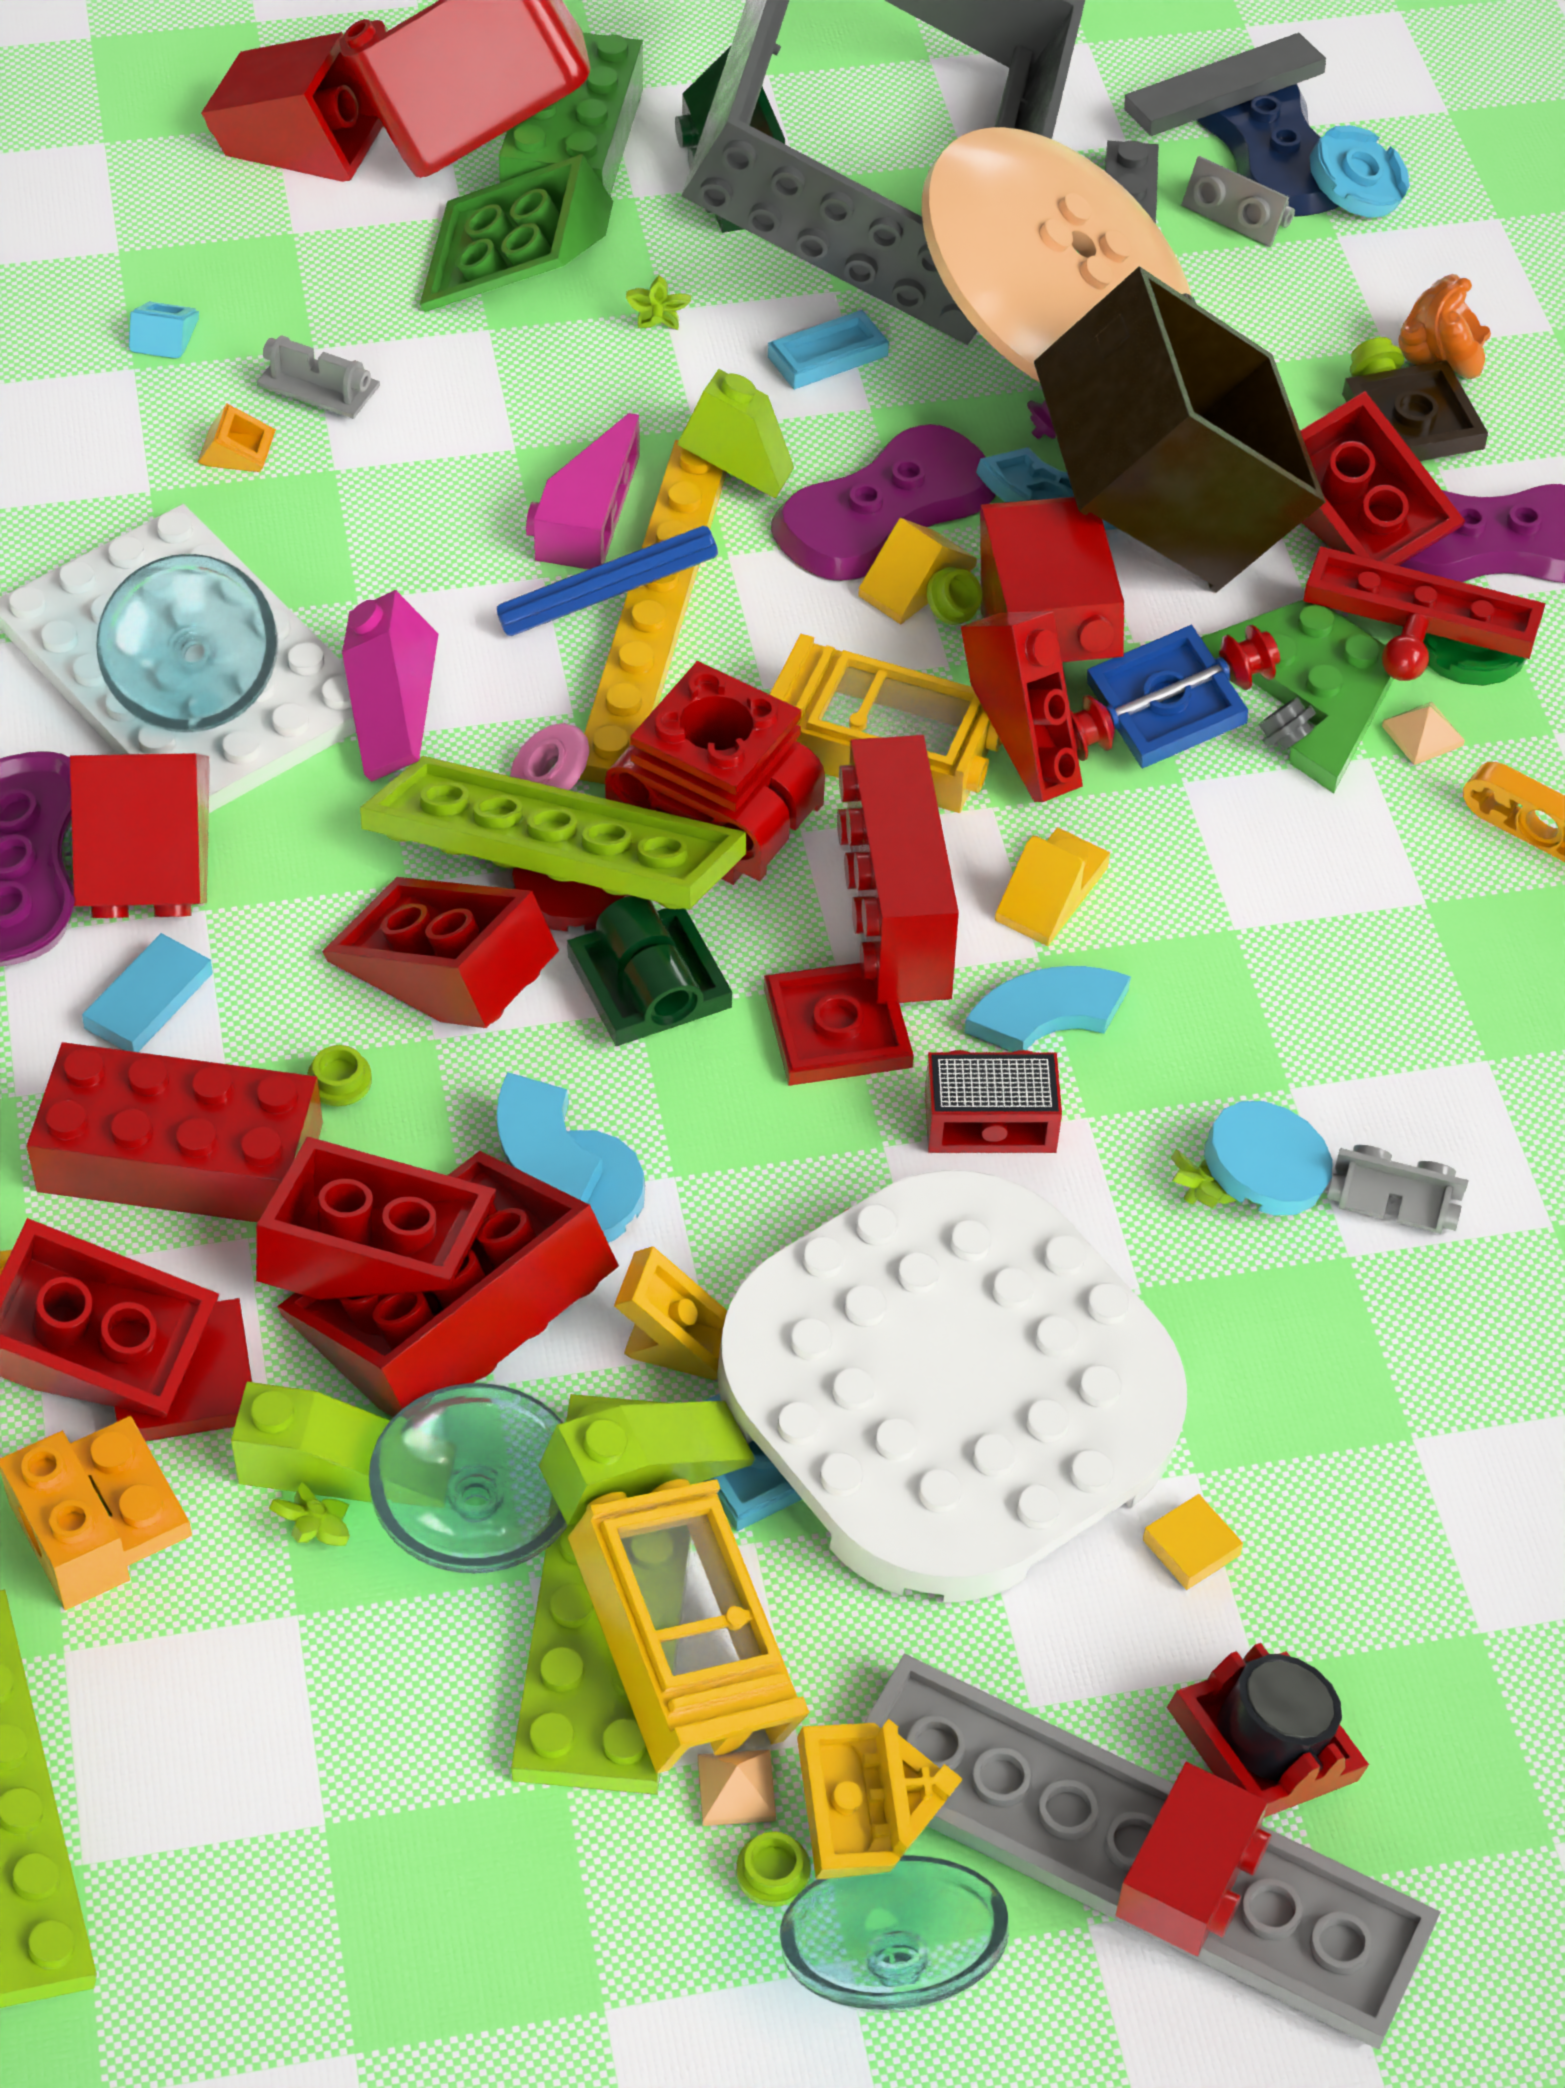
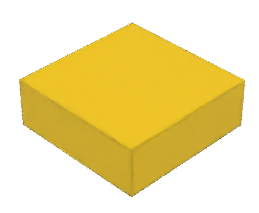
M1199 1493L1145 1527L1143 1535L1145 1544L1186 1590L1239 1557L1243 1547V1542Z

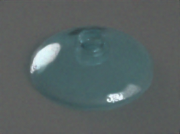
M171 555L140 567L130 574L113 592L106 603L98 625L96 640L97 659L100 671L109 690L118 702L136 718L151 726L167 731H205L224 725L237 718L254 704L262 694L273 674L278 654L277 625L272 609L262 591L249 576L237 567L218 558L206 555ZM191 646H203L205 652L199 661L188 662L185 660L186 651Z
M469 1383L453 1385L435 1390L414 1400L395 1415L384 1428L372 1453L369 1469L370 1496L375 1514L388 1536L409 1555L430 1566L447 1571L471 1574L489 1573L515 1567L534 1558L553 1544L567 1527V1523L538 1466L556 1425L563 1423V1421L549 1407L534 1397L519 1390L495 1384ZM472 1497H481L487 1503L480 1506L467 1505L465 1501Z
M903 1855L891 1872L815 1880L794 1898L787 1908L780 1926L781 1950L785 1965L791 1975L802 1986L836 2005L873 2013L914 2011L932 2007L957 1997L977 1984L996 1966L1005 1952L1009 1939V1919L1006 1903L1001 1893L988 1879L978 1872L955 1862L915 1855Z

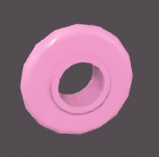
M567 723L545 727L535 733L521 747L513 761L510 776L570 790L578 782L586 768L589 756L587 736L579 727Z

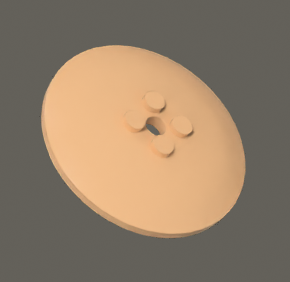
M1006 127L978 129L954 140L936 158L928 171L922 192L921 213L923 229L930 254L944 285L960 310L982 337L1014 366L1038 382L1040 381L1034 360L1138 266L1179 293L1191 295L1182 267L1161 230L1136 199L1099 166L1055 140L1020 129Z

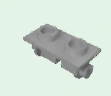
M1198 156L1181 204V206L1269 247L1273 245L1279 226L1287 228L1295 214V209L1289 207L1288 196L1201 156Z
M283 335L277 339L269 338L263 348V357L270 360V366L257 380V386L352 419L358 415L380 386V381L371 378L370 371L364 369L362 362L350 361L326 352H322L318 360L314 359L313 348L291 341Z
M1355 1145L1353 1151L1343 1148L1339 1149L1335 1169L1347 1172V1175L1345 1177L1333 1174L1327 1199L1340 1202L1339 1209L1383 1219L1388 1198L1391 1196L1402 1199L1396 1220L1397 1223L1433 1231L1438 1234L1442 1233L1443 1228L1456 1231L1462 1206L1449 1203L1450 1198L1462 1201L1469 1180L1455 1177L1456 1170L1454 1168L1433 1161H1419L1417 1167L1391 1161V1153L1369 1145Z

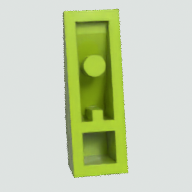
M255 1382L246 1383L231 1438L238 1484L297 1492L299 1485L303 1482L314 1495L443 1512L457 1454L456 1446L320 1392Z
M726 1401L618 1405L557 1424L538 1466L568 1526L579 1522L586 1512V1506L603 1495L613 1492H624L627 1498L648 1494L656 1487L676 1479H687L690 1485L751 1466L755 1457Z

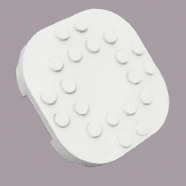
M942 1170L913 1175L896 1181L778 1251L752 1271L739 1287L727 1311L721 1337L717 1372L721 1401H726L747 1444L753 1440L831 1533L829 1549L852 1571L874 1585L903 1596L904 1588L923 1593L943 1595L942 1603L978 1600L1008 1590L1025 1580L1030 1566L1122 1504L1126 1503L1130 1509L1146 1497L1163 1476L1180 1436L1187 1409V1383L1181 1357L1167 1330L1151 1310L1055 1206L1022 1185L981 1172Z

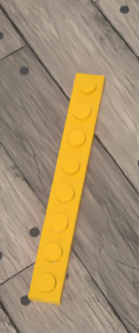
M675 440L641 549L702 525L708 526L711 529L727 472L677 445L679 440ZM700 564L628 591L584 732L588 738L589 756L586 768L579 780L605 784L607 770L629 747L630 736L658 706Z

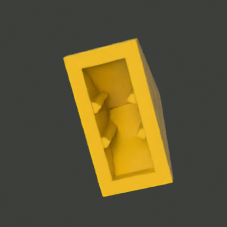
M899 518L859 586L858 596L901 625L928 604L927 585L933 574L947 567H956L970 572L976 567L977 558L937 531Z

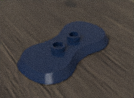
M1297 84L1267 95L1257 96L1253 100L1197 120L1203 127L1228 146L1235 158L1238 174L1288 196L1289 207L1295 209L1294 217L1319 214L1340 207L1332 202L1318 187L1311 173L1309 157L1315 144L1321 137L1309 126L1307 103Z

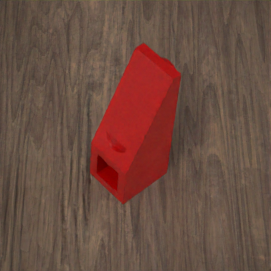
M1001 612L961 626L971 686L1033 801L1045 802L1083 787L1054 612Z

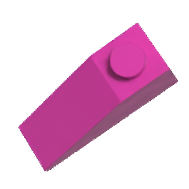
M628 413L547 480L539 503L531 502L526 520V535L534 537L535 561L583 569H591L604 564L640 457L639 415Z
M397 590L375 600L363 601L353 610L349 611L342 650L364 775L371 782L418 762L420 759L439 636L433 627Z

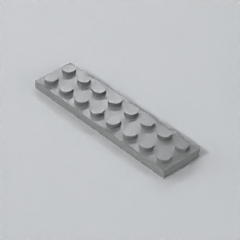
M905 1653L903 1654L864 1723H875L882 1728L886 1721L890 1719L899 1726L898 1734L935 1765L941 1768L945 1764L963 1778L927 1827L1378 2050L1380 2049L1441 1911L1261 1825L1260 1829L1272 1834L1261 1863L1253 1876L1242 1870L1240 1871L1231 1891L1241 1895V1899L1225 1935L1222 1938L1210 1932L1199 1956L1196 1957L1115 1916L1123 1881L1174 1783Z

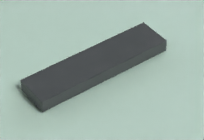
M1298 32L1125 94L1124 110L1150 136L1253 100L1257 96L1267 95L1324 74L1326 57Z

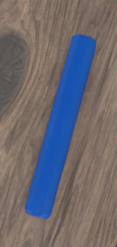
M702 525L500 603L496 607L497 615L506 635L514 636L714 559L718 555V548L711 530L708 526Z

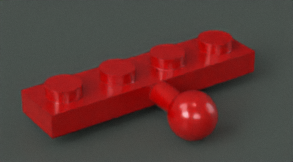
M1320 546L1303 598L1304 602L1402 626L1401 635L1392 638L1385 645L1382 652L1383 668L1389 676L1398 681L1414 680L1420 677L1426 670L1429 663V652L1423 642L1426 633L1530 659L1546 605L1543 602Z

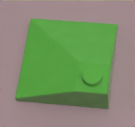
M581 154L448 200L420 301L422 309L427 312L562 267L606 236L614 201L584 155Z

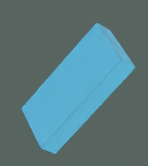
M863 310L768 342V358L794 390L887 357L889 351V341Z
M160 933L82 1014L84 1029L122 1050L139 1052L213 974L211 959Z

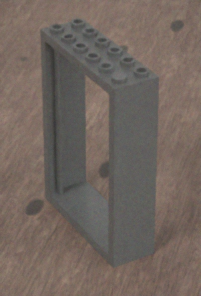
M746 0L681 196L968 345L978 331L955 303L935 267L927 245L922 216L749 126L772 54L777 56L781 48L780 45L776 44L790 0ZM885 0L1009 68L994 127L1020 129L1052 139L1085 0Z

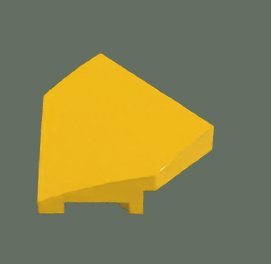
M890 1719L886 1721L882 1728L875 1723L803 1726L797 1736L816 1879L891 1872L958 1787L963 1778L945 1764L941 1768L935 1765L898 1734L899 1726Z

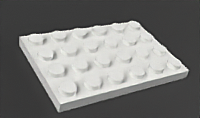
M185 504L0 597V630L118 755L198 753L209 756V813L356 733L344 663Z

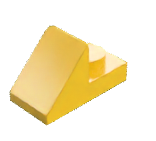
M1058 827L1047 841L1032 835L1024 847L997 908L995 921L1049 946L1108 869L1110 852Z
M654 1246L635 1251L614 1304L615 1308L634 1323L624 1354L631 1359L710 1380L718 1379L720 1344L727 1310Z

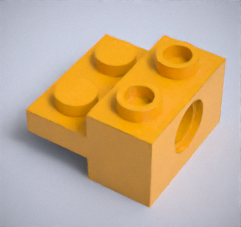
M131 1416L72 1443L68 1441L62 1430L0 1458V1473L9 1505L65 1611L130 1581L128 1565L192 1536L190 1521Z

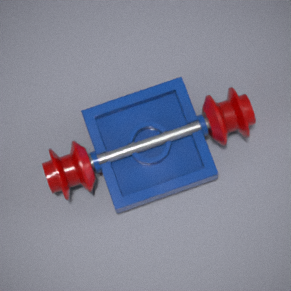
M1191 624L1124 653V657L1112 658L1087 669V684L1098 700L1090 695H1086L1082 699L1081 711L1073 713L1070 710L1078 759L1081 761L1087 760L1088 746L1097 743L1105 751L1110 750L1113 744L1114 733L1117 729L1136 761L1143 769L1246 724L1248 721V708L1230 681L1246 691L1252 687V675L1258 672L1266 680L1274 679L1276 675L1275 665L1280 663V653L1274 638L1269 632L1264 631L1261 633L1256 626L1248 625L1245 628V640L1239 643L1230 635L1223 636L1219 658L1214 659Z

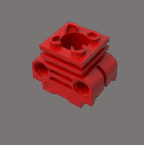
M696 661L630 736L629 747L607 770L605 776V799L746 832V854L721 879L734 885L741 875L745 874L760 882L767 874V865L789 840L790 828L796 831L813 810L818 812L824 805L825 772L819 758L809 748L796 741L801 735V726L797 725V723L801 719L802 709L702 662Z

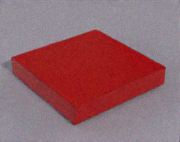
M860 963L764 975V991L788 1086L913 1068L914 1054L899 1001H896V999L886 1000V1004L877 1005L873 979H862Z
M240 1298L216 1302L167 1417L149 1415L115 1406L116 1422L131 1416L145 1442L235 1427L246 1383L252 1382Z

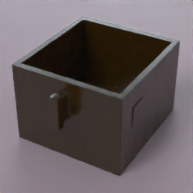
M1140 266L1034 360L1079 512L1087 515L1089 512L1093 513L1208 582L1209 588L1216 593L1326 503L1273 354L1197 305L1194 297L1191 295L1179 293Z

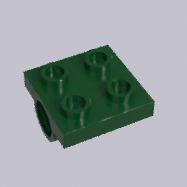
M627 896L613 902L600 914L596 923V931L567 940L568 958L616 1047L732 1008L733 992L690 915L684 908H664L657 911L651 900Z

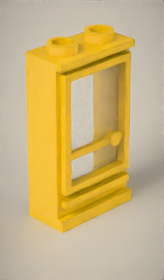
M800 633L770 692V695L802 709L801 719L797 723V725L801 726V735L796 741L809 748L819 758L824 767L825 774L839 778V766L849 765L851 739L924 735L938 807L961 813L970 791L975 793L981 791L989 765V759L986 758L988 751L998 752L1002 744L971 686L849 651H839L835 647L828 645L826 647L814 643V637Z
M676 1479L656 1487L648 1494L627 1498L624 1492H613L603 1495L586 1506L585 1514L568 1536L656 1774L669 1771L689 1747L710 1742L714 1755H724L738 1749L754 1731L765 1729L771 1745L784 1742L810 1713L804 1697L797 1696L717 1495L721 1489L717 1479L691 1485L687 1479Z

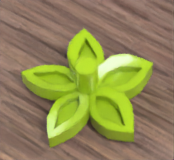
M660 275L654 279L650 290L635 288L626 291L628 303L639 312L638 328H651L662 322L666 326L678 330L679 315L676 311L685 308L691 302L692 296L681 293L668 295V284Z
M1176 1149L1171 1159L1180 1170H1178L1172 1181L1190 1187L1183 1197L1186 1202L1195 1204L1198 1200L1214 1208L1217 1203L1227 1204L1237 1201L1228 1195L1212 1177L1206 1160H1203L1199 1167H1197L1179 1150Z
M303 1482L297 1489L294 1503L273 1499L269 1507L271 1511L279 1516L295 1521L291 1536L298 1543H308L316 1536L318 1541L324 1544L346 1546L350 1537L348 1528L343 1522L350 1504L337 1499H323L319 1501Z

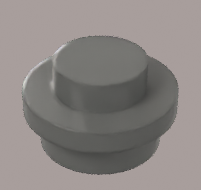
M1298 697L1290 700L1258 724L1266 735L1262 741L1267 747L1278 742L1283 750H1286L1313 730L1308 720L1316 714L1315 710L1311 705L1305 708Z

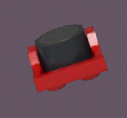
M1262 1643L1255 1644L1243 1659L1237 1651L1230 1653L1211 1672L1207 1680L1176 1690L1166 1707L1213 1775L1268 1801L1264 1818L1358 1782L1370 1765L1340 1725L1342 1721L1341 1701L1333 1685L1315 1667L1298 1658L1290 1657L1287 1651L1280 1654H1269Z

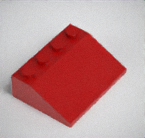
M478 1151L447 1175L496 1189L495 1200L450 1289L332 1299H316L294 1293L277 1306L282 1317L378 1409L413 1430L417 1429L424 1422L437 1417L450 1401L475 1381L492 1373L500 1361L525 1341L542 1333L550 1321L575 1301L592 1293L600 1281L619 1267L590 1204L482 1151Z

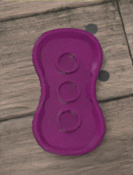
M928 424L906 429L895 436L879 452L872 463L846 477L812 484L794 493L776 511L772 519L771 532L773 538L789 558L817 576L840 581L865 577L899 518L924 527H930L942 522L973 515L980 511V505L990 504L996 494L985 485L976 473L980 459L986 456L969 439L950 428Z
M1541 485L1511 495L1497 497L1467 496L1442 490L1465 519L1464 526L1399 565L1460 582L1483 575L1509 573L1565 583V485Z
M37 751L0 758V967L23 963L49 952L62 939L70 922L75 903L74 888L62 860V842L72 824L70 757L62 753Z

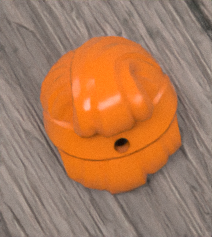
M1457 274L1446 275L1434 282L1430 288L1417 298L1409 316L1402 325L1398 338L1399 348L1407 361L1417 366L1447 360L1453 372L1455 371L1463 378L1474 379L1481 375L1486 359L1483 345L1485 341L1490 339L1491 331L1488 326L1480 325L1477 316L1465 303L1466 292L1472 288V283L1469 279L1460 278Z

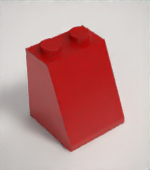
M342 32L240 51L201 112L209 131L216 138L225 156L341 182L352 180L382 129L383 124L340 52L339 39L344 36Z
M1075 497L980 505L981 588L983 594L981 614L983 618L1001 612L1053 611L1062 662L1124 657V598L1103 520L1091 512L1087 515L1079 512Z
M198 753L70 755L74 906H91V918L129 917V905H154V917L192 916L191 904L207 903L209 756Z

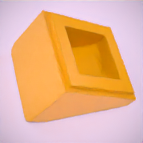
M226 403L208 430L198 463L208 467L260 472L264 467L276 429Z

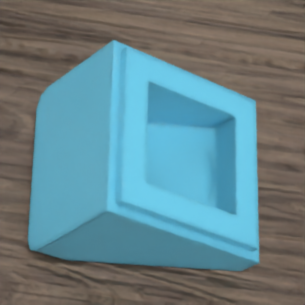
M151 301L135 308L130 314V350L142 354L175 359L180 358L185 352L199 320V311L196 308Z

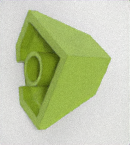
M718 369L703 390L677 445L776 499L790 477L794 465L769 396L757 390L755 385L746 377L734 373L728 374Z

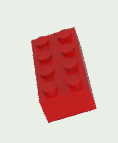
M924 735L851 739L849 765L839 766L841 801L848 802L847 809L837 810V832L840 846L849 845L851 852H846L844 856L847 889H857L858 897H852L854 933L864 934L866 937V942H860L862 979H873L877 1005L886 1004V1000L896 999L899 1003L950 1000L953 993L959 910Z
M61 1042L26 1145L36 1191L39 1193L258 1223L307 1136L319 1139L323 1119L318 1077Z

